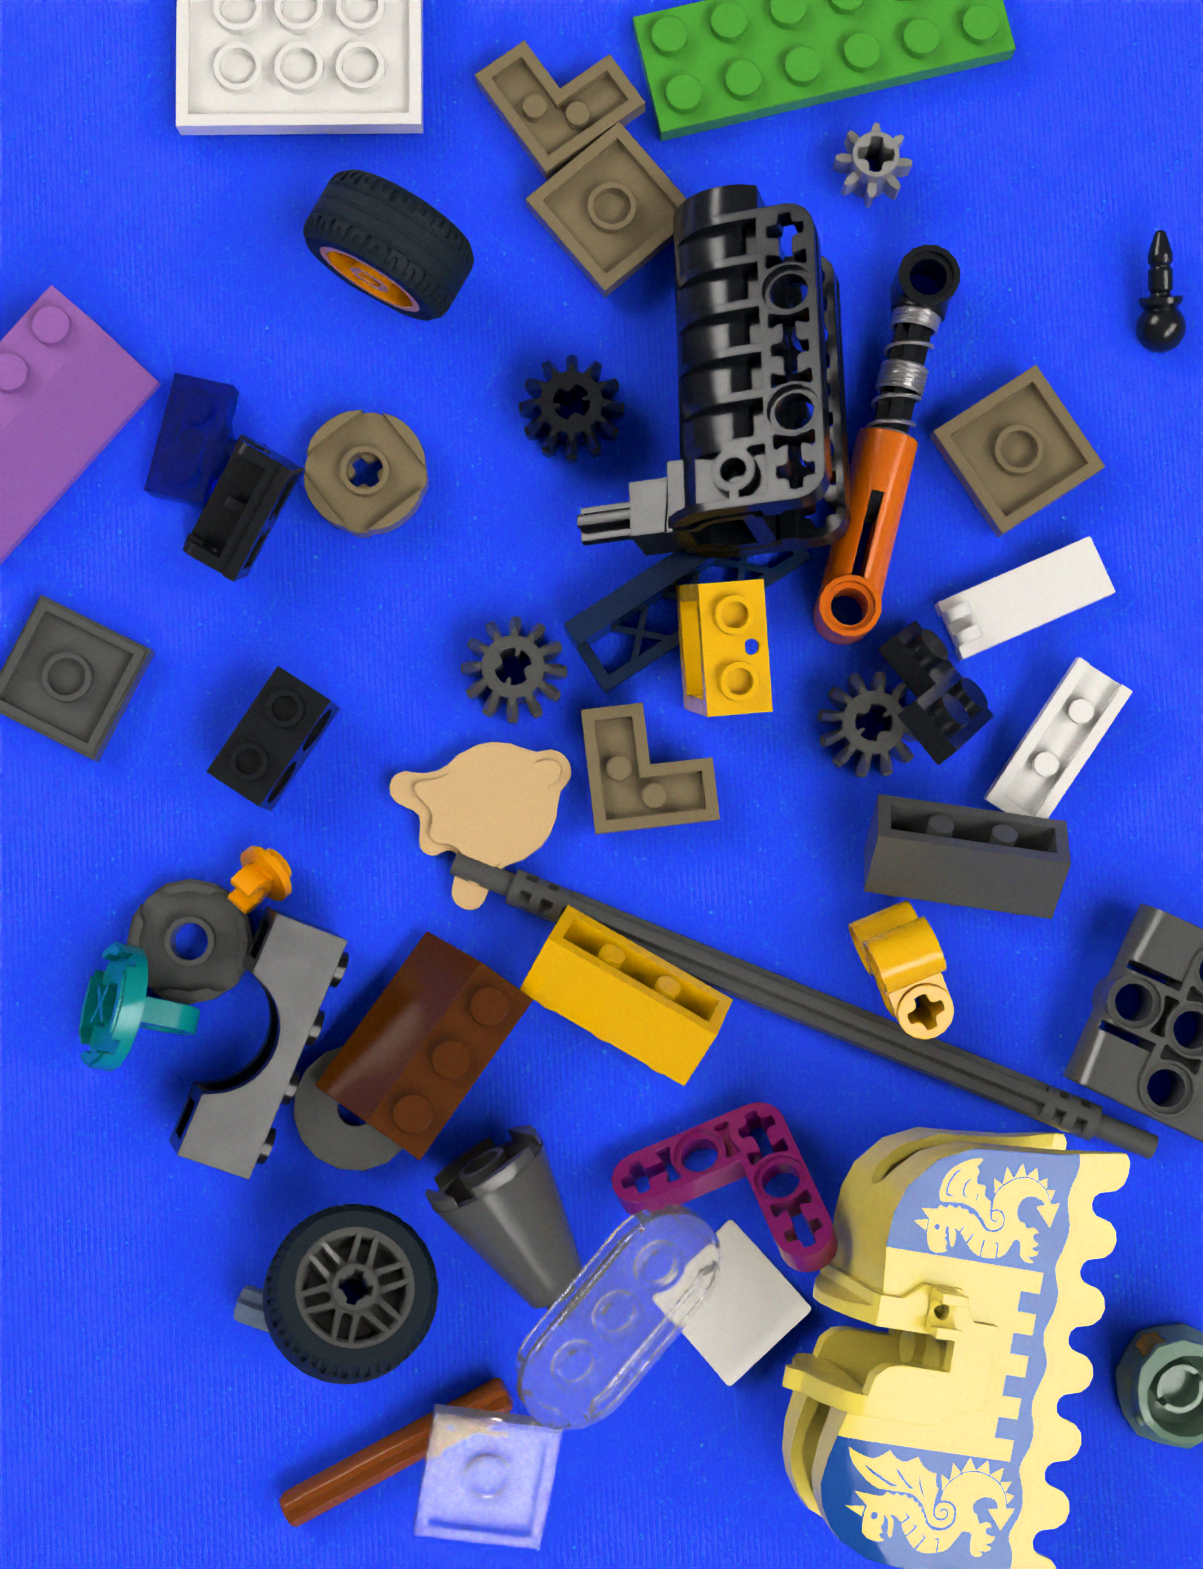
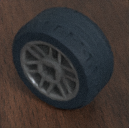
M344 1204L323 1209L310 1215L294 1227L276 1251L268 1268L263 1289V1309L267 1329L282 1355L303 1373L321 1381L334 1384H357L374 1380L392 1371L407 1359L427 1335L438 1303L436 1268L426 1244L417 1235L418 1233L398 1216L378 1207L361 1204ZM347 1283L354 1284L353 1290L358 1298H360L354 1305L346 1303L347 1297L343 1290L340 1289Z

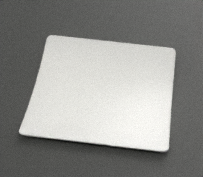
M728 1220L650 1294V1298L728 1386H732L811 1311L810 1305L733 1220Z

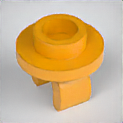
M250 846L241 853L240 862L242 869L230 880V883L236 889L228 895L227 899L245 915L255 909L266 896L274 901H283L291 894V868L277 851L270 848L264 850L258 846Z

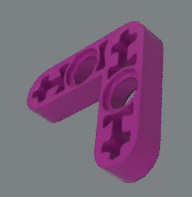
M755 1102L744 1105L636 1151L623 1158L614 1168L611 1178L613 1190L624 1210L634 1217L647 1218L658 1215L747 1177L780 1255L789 1267L800 1272L818 1271L830 1264L837 1252V1236L828 1211L783 1115L776 1107L769 1103ZM762 1127L767 1133L774 1152L764 1158L756 1140L751 1134L752 1130ZM708 1148L718 1153L714 1164L706 1170L697 1172L685 1168L686 1159L698 1149ZM671 1163L678 1177L677 1180L672 1182L665 1168L666 1165ZM789 1173L800 1179L798 1187L788 1196L772 1197L765 1192L767 1183L778 1174ZM647 1176L650 1189L639 1193L635 1181ZM800 1213H802L806 1225L816 1242L808 1247H803L802 1243L798 1240L791 1220L792 1217H796Z

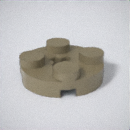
M362 410L347 411L323 424L310 440L306 452L308 457L305 463L304 487L318 513L335 528L350 532L353 536L359 538L384 534L406 523L420 507L423 496L427 493L429 487L427 459L415 433L397 417L383 413V415L374 412L363 413ZM361 458L368 465L378 460L383 466L377 473L379 482L372 487L365 483L356 487L350 482L356 476V471L352 465Z

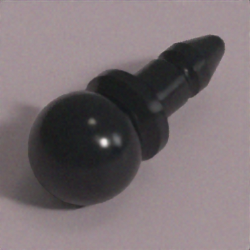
M1164 230L1156 231L1148 252V264L1150 265L1148 270V290L1150 291V296L1138 298L1139 305L1144 311L1140 314L1136 323L1138 341L1145 349L1156 353L1168 352L1177 347L1186 332L1185 318L1177 308L1183 302V295L1171 294L1173 289V268L1171 267L1173 252Z

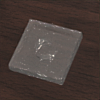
M435 1404L413 1520V1535L540 1549L563 1432L561 1420Z

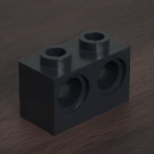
M277 666L206 772L257 806L272 811L340 708L331 700Z

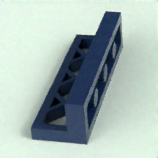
M686 549L673 552L564 623V632L606 694L679 646L678 630L671 635L644 630L648 608L660 599L676 602V592H673L676 585H683L691 579V584H698L700 573L711 566L737 570L736 581H742L745 572L761 575L756 579H764L765 590L808 562L811 556L806 549L789 551L792 556L775 567L769 568L747 563L748 556L741 557L740 561L725 558L691 555L687 553ZM640 613L637 629L621 626ZM610 632L635 637L631 661L608 675L590 645ZM642 639L658 642L639 655Z

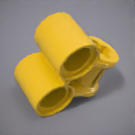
M904 900L849 923V932L857 953L868 974L874 976L884 1005L889 1013L897 1019L902 1029L913 1038L923 1040L935 1038L945 1032L951 1024L954 1015L953 1001L941 973L947 969L939 942L925 917L918 918L908 900ZM919 996L921 1006L916 1009L914 999Z

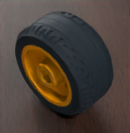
M351 169L336 173L327 183V186L306 219L303 228L308 249L330 271L366 295L401 314L419 320L437 319L449 310L451 303H453L471 272L474 263V255L468 239L442 213L401 186L362 170Z

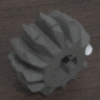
M511 617L509 622L510 635L504 637L501 636L495 622H489L485 627L493 643L488 647L480 640L471 638L467 644L469 650L474 655L482 658V661L462 663L461 672L468 677L483 678L471 684L466 689V694L470 700H474L491 692L482 710L484 715L492 718L498 712L504 702L507 704L506 717L509 724L518 723L520 717L519 705L527 703L532 717L539 719L543 716L541 705L536 699L539 694L555 703L561 698V692L555 686L547 683L546 679L560 680L566 678L567 667L561 664L546 662L556 658L563 651L562 645L559 641H553L538 648L546 632L545 626L541 623L534 625L525 638L522 637L523 628L520 617ZM513 656H516L518 664H521L523 658L530 663L524 669L526 680L517 685H513L510 677L507 678L505 683L498 678L505 672L503 661Z
M877 672L873 675L869 691H867L863 679L856 673L847 679L850 696L837 687H833L827 693L829 701L839 711L821 709L817 713L816 719L818 722L835 726L834 731L820 736L818 742L821 747H829L839 742L843 749L832 759V764L836 768H840L851 756L856 757L854 776L864 778L870 770L871 759H873L877 772L881 777H885L893 773L890 755L904 764L910 762L914 757L911 749L901 740L910 742L918 740L897 716L906 708H902L898 701L907 694L909 687L902 682L892 689L890 694L884 693L886 675L885 673ZM869 710L879 715L875 723L883 721L884 731H880L871 740H867L860 735L865 731V728L857 730L855 726V720L861 719Z

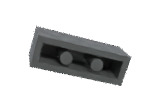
M878 794L864 848V892L1052 919L1071 865L1067 821Z

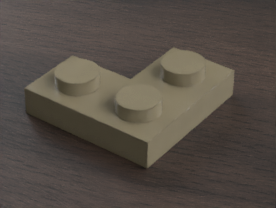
M525 40L475 74L477 87L546 181L617 122L625 126L645 112V101L610 54L561 88L558 87Z
M643 702L581 710L595 835L720 820L713 757L650 764Z

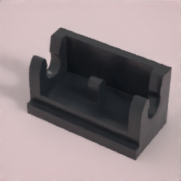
M245 434L240 435L237 440L236 447L182 549L191 557L220 572L224 577L233 582L248 576L304 469Z

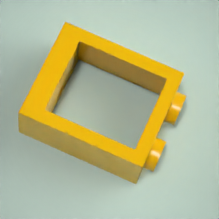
M764 579L676 585L684 709L706 717L773 712ZM748 639H754L758 643V650L752 655L745 652V642Z

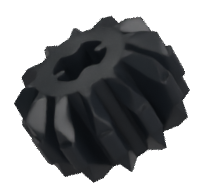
M572 354L567 357L566 371L559 373L554 363L546 361L543 363L542 368L547 383L537 378H528L525 382V390L533 399H527L519 403L520 416L532 419L524 429L525 436L529 441L545 437L542 445V454L547 458L553 456L560 445L565 446L567 463L577 462V447L584 445L592 458L600 456L601 446L596 436L607 441H615L619 435V429L610 420H616L624 416V403L611 399L619 391L618 381L613 378L598 382L602 372V365L597 361L589 364L584 373L578 372L577 356ZM575 400L582 402L583 415L574 412L568 420L562 418L561 404L570 407Z

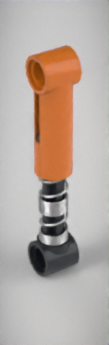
M922 245L913 248L906 254L890 286L891 311L893 312L890 329L894 335L892 343L884 348V355L888 360L880 364V372H878L875 389L879 395L871 401V405L875 410L873 421L868 423L865 428L858 430L849 465L852 515L850 527L841 539L830 545L818 599L813 607V621L817 631L825 640L836 645H850L860 641L876 625L881 615V599L918 447V441L912 438L908 432L910 427L916 426L911 421L915 403L922 400L921 396H923L924 387H926L925 383L927 382L926 378H928L927 374L929 372L924 367L928 350L935 348L930 343L931 336L938 333L940 323L945 320L948 304L960 283V268L957 260L948 250L937 245ZM918 274L931 277L936 282L939 292L933 295H924L918 292L912 286L910 277ZM863 523L871 524L859 575H851ZM840 596H848L855 599L862 610L860 623L845 625L839 622L833 616L831 610L832 600Z

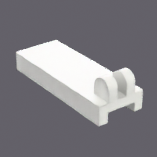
M1088 536L939 601L934 607L938 616L942 617L956 647L954 652L960 662L1109 597L1116 591L1091 537Z
M1076 657L983 798L1006 813L1049 818L1133 691L1103 674L1082 658Z

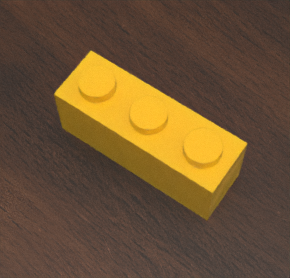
M567 905L520 987L521 991L544 1008L560 1014L593 1033L598 1039L612 1044L645 1063L655 1072L664 1074L685 1086L716 1038L733 1001L732 998L570 905Z

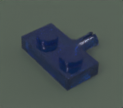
M175 373L144 491L150 496L201 508L205 507L215 488L216 481L224 471L238 440L234 439L232 420L240 392L234 385Z

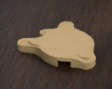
M489 742L478 744L458 754L448 765L437 771L428 773L403 771L397 773L391 779L389 789L390 795L396 803L413 810L419 815V844L424 853L430 856H437L446 851H452L457 855L458 851H460L463 855L490 866L504 869L509 865L528 858L540 849L551 835L557 818L561 792L571 778V766L568 759L556 750L550 749L535 752L511 743ZM454 876L451 893L454 902L459 907L475 910L480 908L485 902L489 890L478 886L480 884L470 880L468 882Z

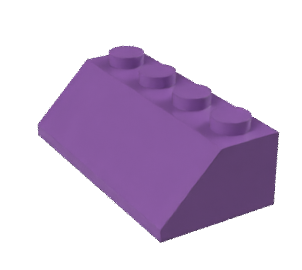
M52 285L48 287L0 341V565L161 386L147 370L96 322Z

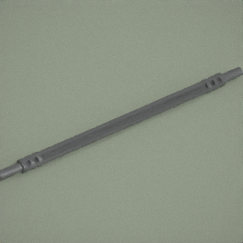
M458 851L449 874L468 882L470 880L480 884L478 886L506 897L505 904L556 924L567 905H570L716 990L1083 1140L1089 1141L1092 1137H1095L1147 1159H1150L1156 1151L1159 1139L1157 1135L1103 1114L1102 1106L938 1039L923 1040L913 1038L902 1029L899 1023L524 870L518 869L517 873L514 874L505 869L493 867L463 855L460 851Z

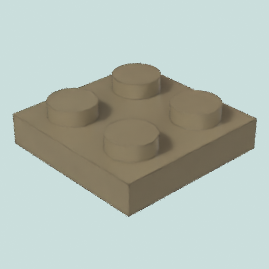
M617 122L530 194L525 201L526 208L602 296L606 298L674 241L673 216L680 204L686 200V197L620 122Z
M1034 365L946 422L930 435V439L997 538L1009 532L1106 467L1037 365Z

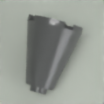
M531 1125L516 1126L507 1129L513 1140L496 1147L489 1137L457 1156L435 1176L434 1180L439 1190L435 1192L427 1189L425 1196L432 1209L530 1307L534 1309L546 1307L549 1311H555L568 1305L578 1296L580 1292L578 1285L582 1282L585 1272L543 1140L537 1130Z

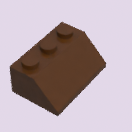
M427 931L315 1086L417 1160H421L534 999L481 961Z

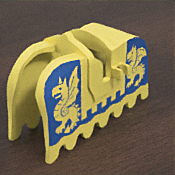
M915 1127L882 1137L854 1161L841 1185L834 1212L833 1227L838 1241L837 1252L830 1264L822 1268L820 1274L815 1278L813 1297L819 1303L839 1313L875 1326L889 1328L888 1333L850 1326L830 1327L818 1337L812 1354L797 1353L792 1358V1363L785 1365L782 1382L783 1387L793 1390L785 1415L782 1440L785 1471L794 1492L802 1503L811 1511L821 1516L841 1542L866 1559L902 1569H1057L1052 1560L1033 1549V1539L1041 1530L1058 1528L1066 1521L1070 1512L1068 1498L1063 1491L1046 1482L1045 1471L1053 1462L1070 1460L1078 1453L1081 1446V1432L1074 1423L1059 1416L1057 1413V1403L1065 1394L1082 1392L1090 1385L1093 1378V1365L1087 1356L1070 1347L1068 1337L1076 1327L1089 1326L1101 1319L1105 1310L1103 1295L1099 1289L1082 1280L1080 1270L1087 1260L1105 1258L1113 1251L1116 1245V1230L1110 1222L1095 1215L1092 1210V1202L1099 1193L1117 1191L1125 1184L1130 1168V1160L1127 1154L1122 1152L1066 1150L1067 1141L1064 1134L1056 1132L995 1133Z

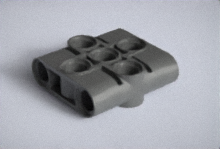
M1145 904L1139 905L1108 976L1101 979L1094 988L1092 996L1093 1009L1062 1075L1079 1085L1200 1142H1203V982L1199 973L1200 965L1203 961L1202 928L1160 909ZM1129 963L1165 980L1166 983L1162 984L1150 977L1128 969L1126 966ZM1130 984L1138 992L1140 1004L1133 1016L1124 1019L1116 1010L1115 999L1119 990L1125 985ZM1189 1012L1196 1021L1197 1030L1192 1041L1182 1046L1174 1036V1023L1179 1015ZM1100 1024H1106L1139 1040L1138 1045L1136 1046L1099 1029ZM1163 1069L1171 1080L1170 1093L1164 1100L1154 1103L1148 1095V1081L1155 1072Z

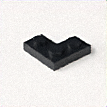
M916 620L878 649L917 697L914 702L897 716L937 765L958 751L994 716L987 708V698L981 688L971 679L963 678L947 659L948 652L940 638L932 631L923 629Z

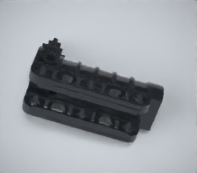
M725 185L701 191L681 203L673 216L680 460L667 462V477L629 482V502L581 508V514L577 515V527L581 530V542L584 546L633 539L646 556L678 552L686 549L688 554L711 558L746 557L822 547L836 543L849 529L852 516L840 286L832 264L825 257L821 256L820 239L811 214L804 207L795 203H783L766 207L756 185ZM794 225L797 234L792 237L793 256L786 257L781 248L780 237L783 236V227ZM803 285H806L808 287L807 296L805 298L800 289V287ZM825 329L828 331V336H827L826 342H825ZM797 338L803 351L805 352L796 349L795 345ZM806 402L813 405V407H814L813 416H812V414H811V412H810V410H809V408H808ZM830 443L834 446V451H833V456H832V457H831V446H830ZM801 457H802V459H803V461H804L806 467L801 464ZM824 497L830 511H834L836 514L826 516L825 526L816 528L812 520L805 518V516L814 514L816 512V502Z

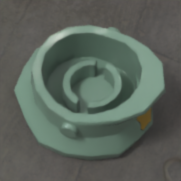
M1184 1323L1156 1325L1138 1330L1127 1344L1115 1366L1116 1394L1123 1415L1138 1436L1160 1444L1190 1449L1203 1442V1332Z

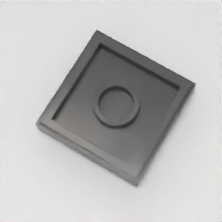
M40 595L0 672V713L99 762L155 652Z

